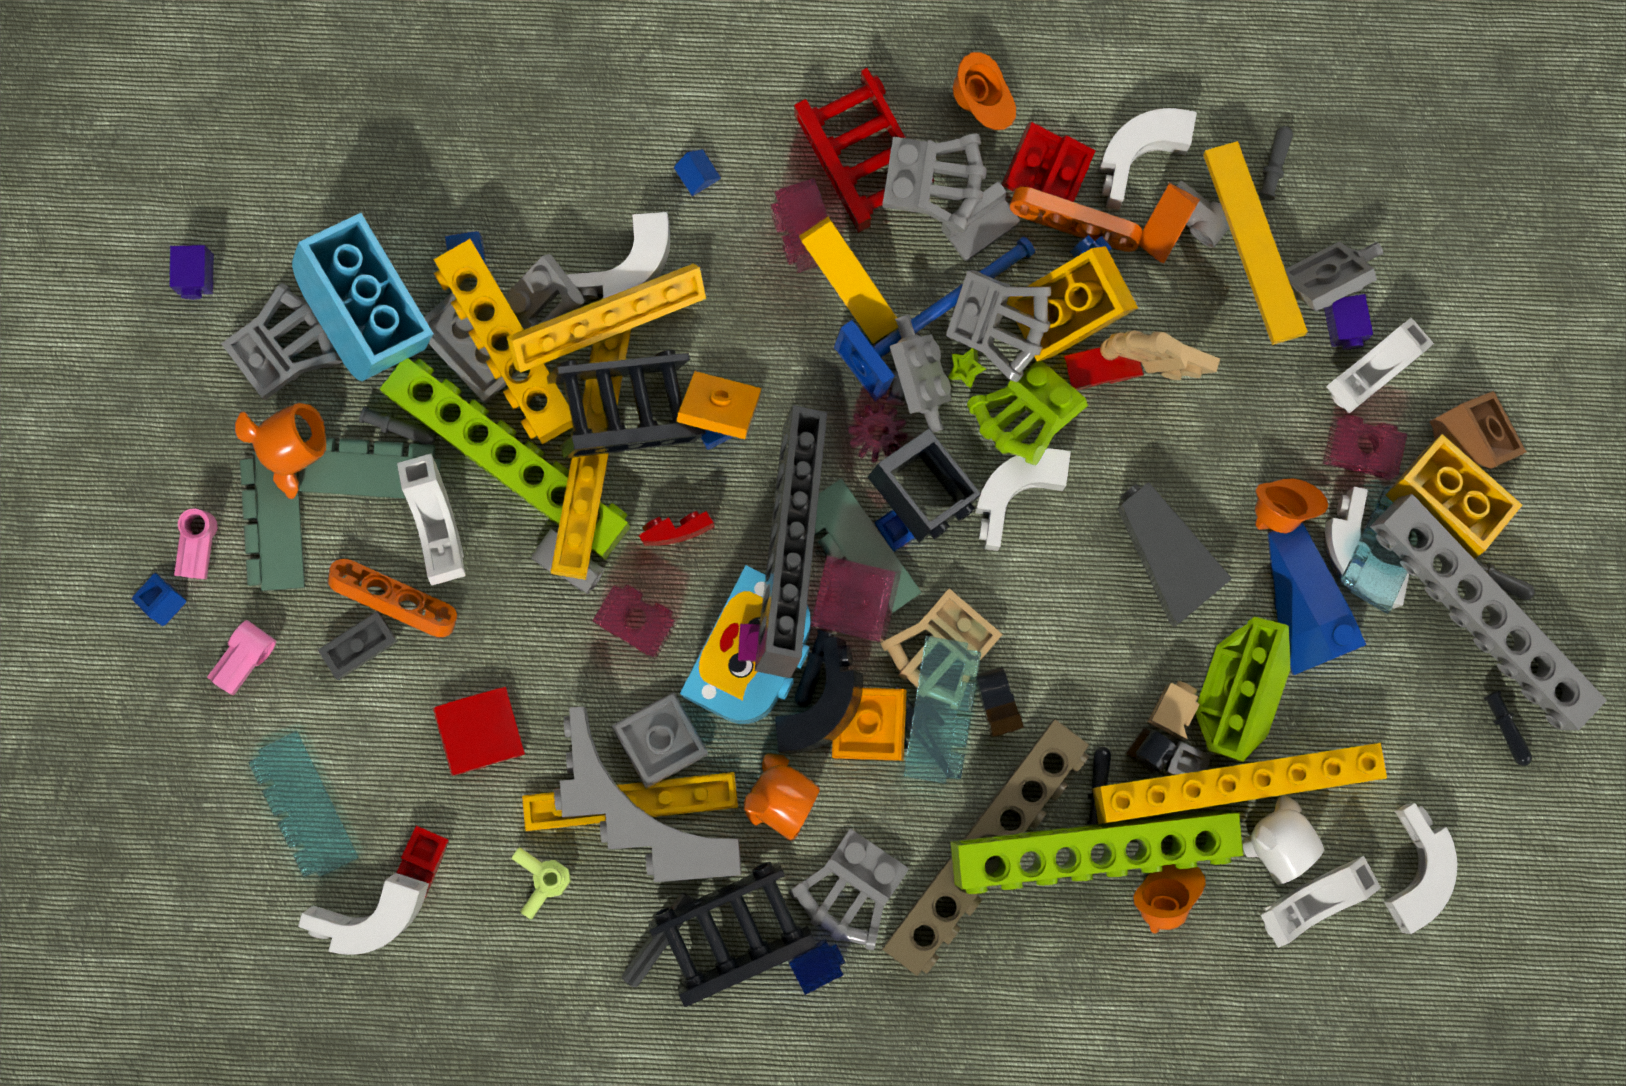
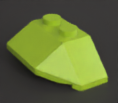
M1254 616L1245 626L1233 632L1217 645L1197 702L1200 705L1195 713L1206 740L1208 751L1243 762L1268 736L1290 672L1288 625Z

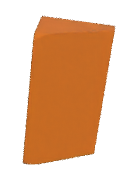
M1169 183L1142 231L1139 246L1164 264L1200 199Z

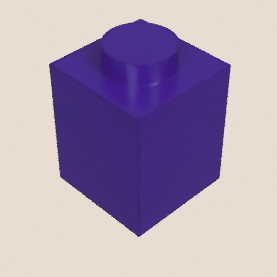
M205 245L170 246L169 287L178 295H181V298L189 300L201 299L202 294H213L214 254Z
M1365 294L1343 297L1333 302L1329 307L1324 308L1331 347L1342 346L1343 350L1361 348L1364 346V342L1373 335Z

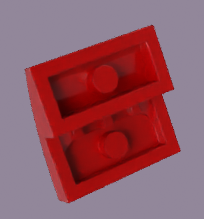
M1031 122L1025 128L1001 185L1013 192L1019 187H1029L1074 202L1096 150L1067 135L1060 137Z
M506 686L432 708L451 776L478 770L488 765L525 755Z

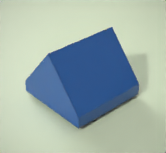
M703 149L687 152L674 166L675 171L691 196L696 195L721 179Z

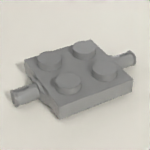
M1339 241L1286 268L1285 271L1295 298L1304 301L1310 308L1317 311L1321 308L1329 307L1333 302L1350 293L1360 291L1364 286L1377 280L1374 268L1367 262L1382 255L1383 250L1377 241L1361 250L1348 248Z
M910 314L896 318L895 321L897 322L902 339L897 344L890 345V349L910 414L915 412L924 413L928 428L932 433L943 430L944 427L938 409L941 404L952 401L950 395L951 384L948 377L944 374L940 362V348L934 341L932 334L922 337L917 334L915 335Z

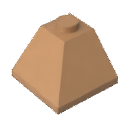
M1494 391L1464 402L1429 421L1433 428L1435 440L1443 434L1473 462L1490 469L1526 453Z

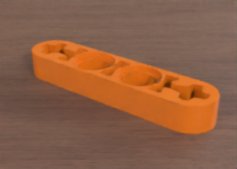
M1029 187L1016 188L1009 205L1010 210L1021 218L1081 238L1090 235L1094 241L1102 236L1112 248L1120 251H1135L1139 246L1142 236L1141 227L1132 221Z
M339 559L331 564L328 585L335 592L432 636L446 637L453 632L457 612L448 603L355 561ZM372 586H377L382 588L386 593L382 595H374L370 593L367 589ZM411 601L416 604L417 608L412 610L404 609L399 603Z

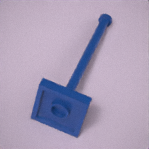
M1022 237L1017 241V246L982 269L979 273L994 279L1022 258H1030L1034 255V246L1026 237ZM963 283L911 319L915 334L956 305ZM851 320L840 328L834 348L876 402L886 395L895 376L881 357L891 351L890 345L897 344L902 338L899 329H897L872 346L854 321Z

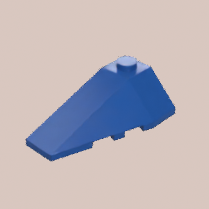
M1303 522L1294 531L1287 534L1277 531L1269 532L1268 543L1271 573L1274 579L1275 610H1277L1278 623L1289 626L1290 670L1292 675L1294 676L1365 646L1366 642L1353 613Z

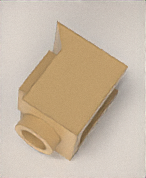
M1178 681L1176 685L1173 683L1167 684L1147 723L1182 741L1187 740L1184 727L1189 726L1200 705L1196 702L1198 698L1195 695L1197 689L1182 681Z

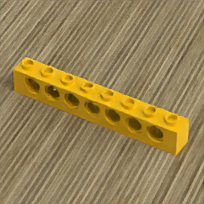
M1381 743L1107 785L1092 788L1098 824L1386 779L1387 774Z

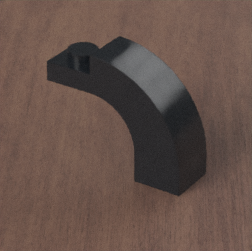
M838 637L823 639L826 685L819 701L805 712L775 717L779 753L796 754L821 748L836 739L854 718L862 697L863 673L854 670L849 671L848 666H852L853 657L851 647L846 645V640Z

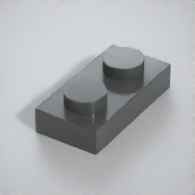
M376 611L319 648L318 652L336 680H340L396 644L398 640L381 613Z

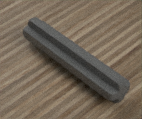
M681 893L671 907L674 910L694 901V899L686 893ZM683 923L677 925L678 930H679V928L682 926ZM664 932L654 936L650 935L626 968L621 978L627 984L634 988L639 986L669 943Z

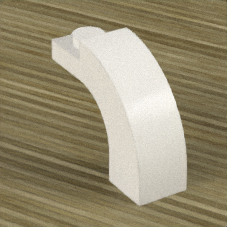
M1176 108L1156 109L1136 116L1117 131L1106 149L1099 168V172L1107 173L1102 189V195L1108 196L1106 207L1120 209L1124 200L1130 165L1142 154L1150 151H1167L1186 155L1191 146L1197 112Z
M667 212L632 215L634 230L633 247L629 256L619 266L602 272L567 274L582 294L584 300L596 299L598 294H603L604 299L660 276L670 249V225Z
M1410 318L1326 387L1331 392L1334 402L1338 406L1345 408L1348 413H1351L1434 343L1418 324Z
M1046 449L1037 465L1026 463L1025 458L1016 455L994 471L981 492L975 513L989 515L988 519L982 518L979 539L985 540L984 549L999 550L1006 507L1016 494L1029 488L1064 490L1067 483L1071 451Z
M432 454L397 463L402 491L410 506L418 529L427 576L431 586L466 576L462 559L464 554L455 518Z
M1353 487L1347 491L1346 495L1342 494L1340 497L1337 515H1341V519L1332 518L1326 522L1325 545L1328 559L1336 575L1354 594L1377 605L1394 609L1398 608L1404 602L1409 573L1404 569L1387 566L1376 561L1366 551L1362 543L1360 528L1368 490Z
M1415 803L1406 804L1395 810V813L1416 846L1419 860L1418 870L1408 887L1384 901L1401 932L1406 934L1414 933L1438 916L1451 897L1457 877V855L1447 827L1436 828L1432 831L1429 826L1433 825L1429 814L1422 806L1417 807Z
M1362 856L1289 892L1265 908L1266 911L1260 916L1264 921L1267 933L1273 938L1279 948L1290 943L1321 920L1368 899L1381 886L1365 857Z
M394 873L385 880L379 904L373 914L355 918L313 905L302 913L298 927L309 930L308 934L316 938L328 939L331 937L329 952L355 955L374 951L392 941L412 923L422 907L429 883Z

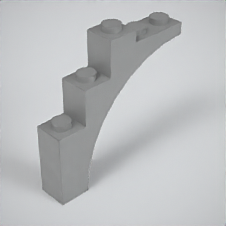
M584 706L569 707L570 716H564V733L566 738L571 737L572 751L566 752L567 772L574 773V780L560 781V789L554 790L556 810H562V817L606 814V821H600L601 842H608V850L651 846L652 853L646 854L647 875H654V882L742 875L739 839L707 838L684 833L657 821L637 807L617 787L601 762L591 736L587 708Z

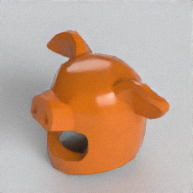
M297 403L271 415L259 426L245 412H240L235 422L237 438L242 442L252 443L260 462L268 470L274 472L273 481L289 499H293L299 490V482L295 473L317 461L326 451L324 421L319 412L311 405ZM295 414L305 419L311 428L312 436L306 442H303L297 431Z
M768 753L762 761L763 773L755 782L750 793L745 797L744 810L748 820L755 826L764 822L789 841H793L800 832L820 788L801 772L787 766L790 760L785 756Z

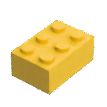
M1106 246L1087 250L1027 286L1051 287V296H1048V321L1051 324L1048 332L1043 333L1040 342L1043 347L1040 355H1036L1035 359L1036 361L1052 358L1138 309ZM1010 296L1008 298L1007 305L1034 316L1033 296ZM1017 322L1024 338L1027 339L1030 327Z
M1443 434L1422 451L1385 495L1394 502L1398 497L1413 494L1473 559L1486 551L1522 507V504Z

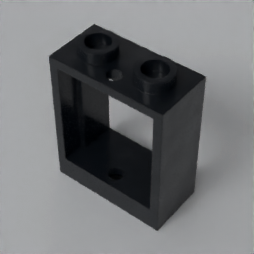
M930 429L879 462L868 475V479L919 543L929 536L934 540L950 528L948 522L955 517L959 522L965 519L976 509L972 504L981 495ZM919 458L923 460L956 502V504L932 521L928 520L894 477L895 474Z

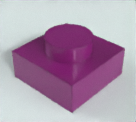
M740 624L738 661H756L760 625Z

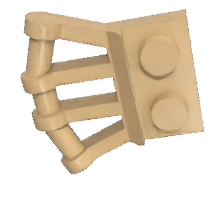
M1135 330L1126 333H1115L1100 346L1101 355L1107 360L1116 359L1118 356L1141 362L1147 373L1161 372L1163 377L1173 380H1181L1182 376L1200 378L1202 374L1217 372L1220 361L1215 356L1181 343L1165 332L1155 331L1151 335Z
M949 588L918 624L880 644L884 651L888 650L900 673L898 676L904 681L908 679L919 689L917 692L923 698L928 696L951 704L950 708L958 711L973 668L1003 634ZM926 630L932 637L914 658L909 661L901 643ZM940 642L951 653L933 674L927 678L917 667ZM958 658L965 664L956 691L936 684Z

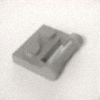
M551 254L543 255L504 296L524 329L576 310L584 303L582 294ZM560 293L562 301L539 322L536 317Z

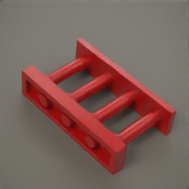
M868 68L861 70V83L863 86L819 109L816 106L811 108L807 99L794 105V116L858 233L870 227V215L873 214L874 209L883 205L885 188L866 198L865 195L859 197L854 185L857 184L858 179L889 164L891 147L851 168L849 166L843 167L838 158L841 155V150L884 128L887 129L892 140L893 137L906 138L883 97L886 91L880 78L877 75L872 77ZM870 98L879 116L836 138L833 136L827 138L822 129V126L825 125L824 121Z

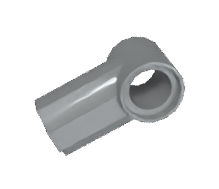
M1181 180L1176 186L1200 199L1186 225L1190 227L1191 234L1199 242L1207 247L1214 248L1229 230L1222 206L1215 201L1209 202Z
M552 529L548 531L530 556L532 560L549 572H551L558 534ZM590 560L586 580L562 577L579 590L589 594L601 579L605 569Z

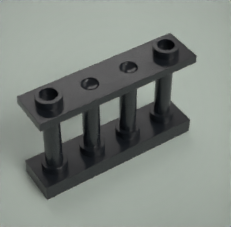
M666 350L655 354V357L578 365L576 360H569L557 364V368L547 376L548 384L564 382L574 429L571 437L561 444L563 459L694 443L705 435V429L677 422L678 412L683 401L676 370L690 360L689 353L676 354L675 350ZM662 372L672 417L669 424L658 425V422L653 420L644 378L645 373ZM630 375L640 422L637 428L626 429L625 425H621L611 377ZM597 379L607 424L604 432L593 433L592 429H588L578 383L580 380Z
M771 862L760 864L752 869L753 874L674 910L672 907L663 908L654 913L653 919L648 921L649 931L652 936L664 932L683 973V983L677 986L684 1007L817 948L809 927L806 926L801 929L800 926L795 925L776 883V880L785 876L780 862L773 865ZM760 887H763L783 931L780 939L769 944L767 941L762 940L743 895ZM727 902H730L750 946L748 949L749 953L736 959L734 956H730L710 910ZM694 917H697L717 961L715 964L716 968L703 974L702 971H697L677 925Z

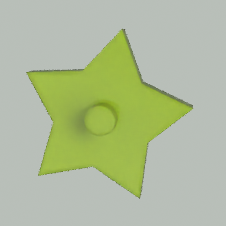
M971 348L964 355L952 354L954 367L948 378L951 380H962L966 386L971 388L976 375L986 370L978 362V350Z

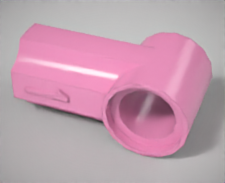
M196 508L188 509L180 515L178 520L180 537L174 576L207 580L212 538L218 529L217 521L209 512ZM201 516L205 521V527L201 533L195 535L191 530V523L194 518Z
M245 620L230 637L228 642L229 648L207 678L219 688L231 695H235L254 667L261 665L271 654L276 645V640L250 621Z

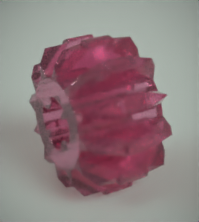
M879 403L877 413H873L870 405H866L864 412L867 418L855 413L853 420L859 426H849L848 429L849 434L858 436L850 441V446L856 448L863 445L858 456L863 459L868 452H872L871 462L875 464L878 462L879 453L883 454L884 459L891 455L889 449L894 452L902 447L897 441H906L908 437L907 433L897 431L906 426L905 419L893 422L898 411L893 408L888 415H885V406L882 403ZM875 426L883 427L882 433L887 432L888 435H882L881 440L876 441L873 440L874 434L869 435L868 432H874Z

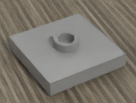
M674 692L612 725L615 735L646 789L708 755L707 749Z

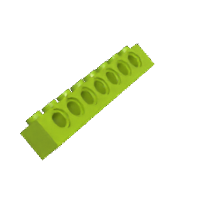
M407 358L400 362L380 387V391L559 526L563 505L555 504L554 496L559 490L566 489L569 470L557 461L550 465L541 458L544 452L529 440L524 445L514 438L517 432L504 421L500 420L495 424L486 417L489 411L474 399L467 403L459 397L462 391L446 378L442 383L431 376L434 370L421 359L417 358L413 362ZM430 386L433 388V394L427 401L417 400V393L422 387ZM450 407H459L461 410L459 418L454 422H446L444 420L446 410ZM479 427L488 429L486 440L481 443L472 442L471 436L475 429ZM514 448L516 450V457L512 462L508 464L499 462V455L503 449ZM535 468L542 469L544 477L540 483L535 485L527 483L526 477L530 470ZM600 502L598 511L600 519L596 524L592 551L606 560L630 529V525L625 521L628 515L613 503H610L607 507Z
M1229 809L950 841L954 884L961 889H966V894L988 892L987 886L1001 885L1003 890L1023 888V882L1036 881V884L1040 886L1054 885L1058 883V878L1070 876L1072 881H1088L1093 879V874L1106 872L1107 877H1121L1128 875L1129 869L1141 868L1142 873H1155L1163 871L1162 865L1175 864L1178 869L1197 867V861L1210 860V864L1213 865L1228 864L1232 862L1231 857L1243 856L1240 816L1238 812ZM1205 831L1207 842L1202 848L1198 849L1195 843L1196 837L1200 832ZM1171 835L1173 839L1172 848L1168 852L1163 853L1161 842L1164 837ZM1136 839L1139 845L1138 851L1134 856L1128 857L1126 846L1131 840ZM1102 843L1104 854L1099 860L1093 861L1091 850L1096 844ZM1067 847L1069 859L1065 864L1058 865L1056 863V854L1061 848ZM1032 851L1034 863L1030 868L1023 870L1020 865L1021 857L1026 852ZM991 856H998V869L994 873L987 874L985 871L987 859Z

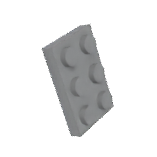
M466 281L460 285V290L462 291L473 290ZM451 292L424 317L434 333L428 344L477 397L486 404L507 384L503 377L496 380L485 362L491 359L485 347L480 350L476 347L468 331L474 328L468 318L463 320L459 318L451 304L456 299L453 292ZM484 307L478 312L477 319L488 321L493 317L494 311L490 307ZM507 336L500 337L495 342V349L498 351H505L509 348ZM514 369L512 379L520 373L518 370Z

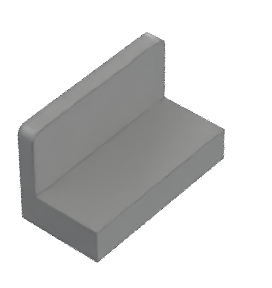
M999 181L983 192L982 202L977 204L968 219L969 226L965 233L958 232L942 223V232L964 261L970 260L1020 223L1019 217L1010 210V206L1005 200L1007 191Z

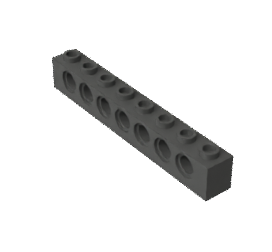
M793 405L782 430L754 670L785 678H791L802 657L827 412Z

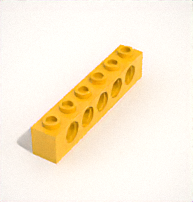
M471 239L433 259L439 270L434 272V275L442 289L445 291L450 288L456 297L451 302L453 308L461 320L468 318L474 328L468 331L478 350L485 347L491 359L485 361L496 380L503 377L509 387L503 391L513 410L520 406L526 416L520 422L530 439L537 436L543 445L572 428L573 424L569 405L556 383L548 384L547 376L550 373L546 366L541 364L531 368L526 379L516 381L512 379L515 367L510 348L505 351L495 349L497 339L503 336H510L524 329ZM464 279H477V285L473 290L467 292L460 290V285ZM484 307L495 309L493 317L488 321L477 319L478 312ZM542 395L547 398V404L542 410L534 411L529 408L533 397Z

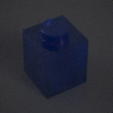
M826 938L816 943L817 948L788 960L805 995L844 975L840 966L846 962L837 944L829 946Z

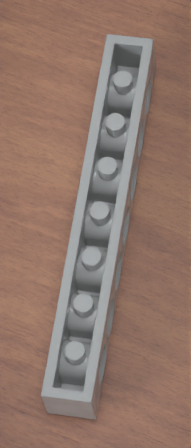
M1413 494L1398 497L1370 526L1377 533V541L1387 550H1393L1401 559L1400 564L1404 570L1412 576H1417L1426 585L1424 587L1426 593L1435 601L1442 602L1450 611V618L1460 627H1466L1474 636L1473 641L1476 646L1483 652L1490 653L1499 662L1497 664L1499 670L1508 678L1515 679L1523 688L1521 690L1522 694L1530 702L1539 705L1547 713L1545 717L1552 726L1559 730H1580L1607 701ZM1411 530L1416 533L1418 538L1415 547L1410 544L1408 539ZM1435 556H1437L1442 563V568L1439 573L1433 567V559ZM1459 582H1462L1466 588L1464 598H1461L1457 591ZM1484 607L1490 613V620L1487 624L1482 619ZM1509 633L1514 639L1512 649L1506 643V637ZM1533 659L1538 664V671L1535 675L1530 667ZM1557 685H1559L1562 689V696L1560 700H1558L1555 696V688Z

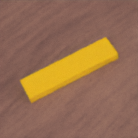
M829 216L799 235L804 246L872 344L898 328L895 321L897 316Z

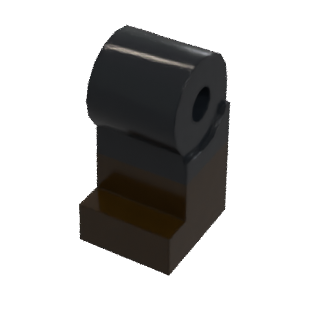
M1001 666L975 674L976 685L990 737H997L1024 728L1014 696L1011 694L1004 668Z
M1144 727L1125 754L1154 775L1163 770L1178 747L1156 730L1152 729L1150 732Z

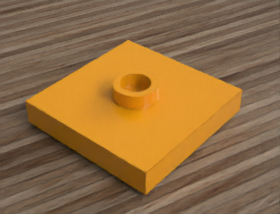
M694 371L679 409L677 422L745 439L759 402L762 388Z
M863 688L861 701L854 718L848 727L833 740L832 758L904 761L907 690Z

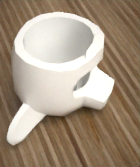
M1286 795L1278 798L1275 811L1261 819L1256 824L1251 835L1244 837L1242 842L1246 856L1259 857L1277 885L1299 877L1324 852V846L1313 826L1300 813L1302 811L1297 801Z

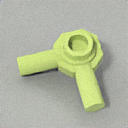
M519 847L511 859L534 874L533 880L536 888L520 912L532 920L547 897L563 894L571 882L570 872L567 867L557 860L540 862Z

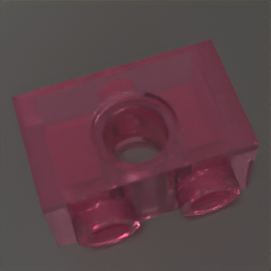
M1343 415V418L1338 417L1331 423L1322 464L1389 480L1399 475L1407 434L1398 432L1397 426L1386 423H1378L1377 426L1364 424V419L1353 415ZM1359 438H1366L1372 443V453L1368 454L1360 450L1358 446Z
M625 584L623 589L614 585L592 621L597 626L656 660L677 625L676 621L671 619L674 612L657 602L651 607L641 601L643 597L641 592ZM637 610L643 611L646 614L645 624L638 629L629 627L627 619L630 613Z

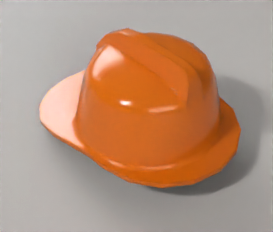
M972 52L963 57L952 88L957 104L964 110L971 112L985 127L993 130H1004L1011 126L1016 118V105L997 63L990 56L982 52Z
M1291 478L1259 484L1255 490L1258 497L1255 506V514L1258 518L1255 526L1259 530L1272 529L1279 533L1287 534L1294 531L1304 520L1324 514L1328 508V501L1323 492L1314 485L1299 479Z
M1175 864L1162 865L1163 871L1150 873L1137 888L1133 895L1134 905L1141 912L1145 922L1149 924L1152 933L1157 934L1160 929H1175L1184 924L1190 909L1199 899L1206 886L1205 875L1199 867L1178 869Z

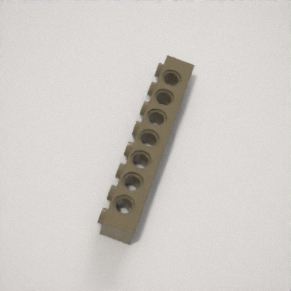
M1056 719L1051 721L963 840L1024 833L1028 827L1035 830L1047 814L1042 808L1050 798L1056 801L1068 786L1063 781L1071 769L1077 773L1089 758V755L1085 753L1089 744ZM1049 753L1056 754L1061 760V769L1056 774L1047 772L1043 766V759ZM1026 782H1034L1039 786L1040 797L1037 801L1028 802L1023 798L1021 791ZM1006 810L1014 811L1019 817V825L1013 831H1007L1001 826L1000 817ZM952 855L882 947L883 951L916 976L921 971L927 974L939 959V956L935 954L936 950L942 942H945L947 945L952 942L961 929L957 922L964 913L971 916L982 901L978 894H966V889H961L954 884ZM995 856L993 859L986 861L985 871L987 874L994 873L998 869L999 858ZM943 896H949L955 902V910L948 917L939 916L935 909L937 900ZM921 925L930 926L934 933L932 942L926 946L916 944L913 937L915 929Z

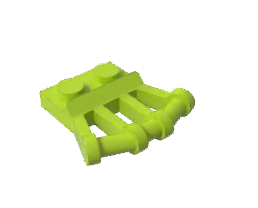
M1042 360L1036 361L1024 371V375L1018 382L1010 380L1007 387L986 396L975 395L967 402L970 413L974 414L980 426L979 433L988 440L992 439L996 443L995 447L1002 454L1011 453L1025 458L1026 463L1032 465L1039 463L1054 434L1088 406L1086 398ZM1013 401L995 418L990 416L988 410ZM1025 410L1031 414L1011 432L1003 431L1005 427ZM1040 425H1044L1034 443L1030 445L1022 443Z

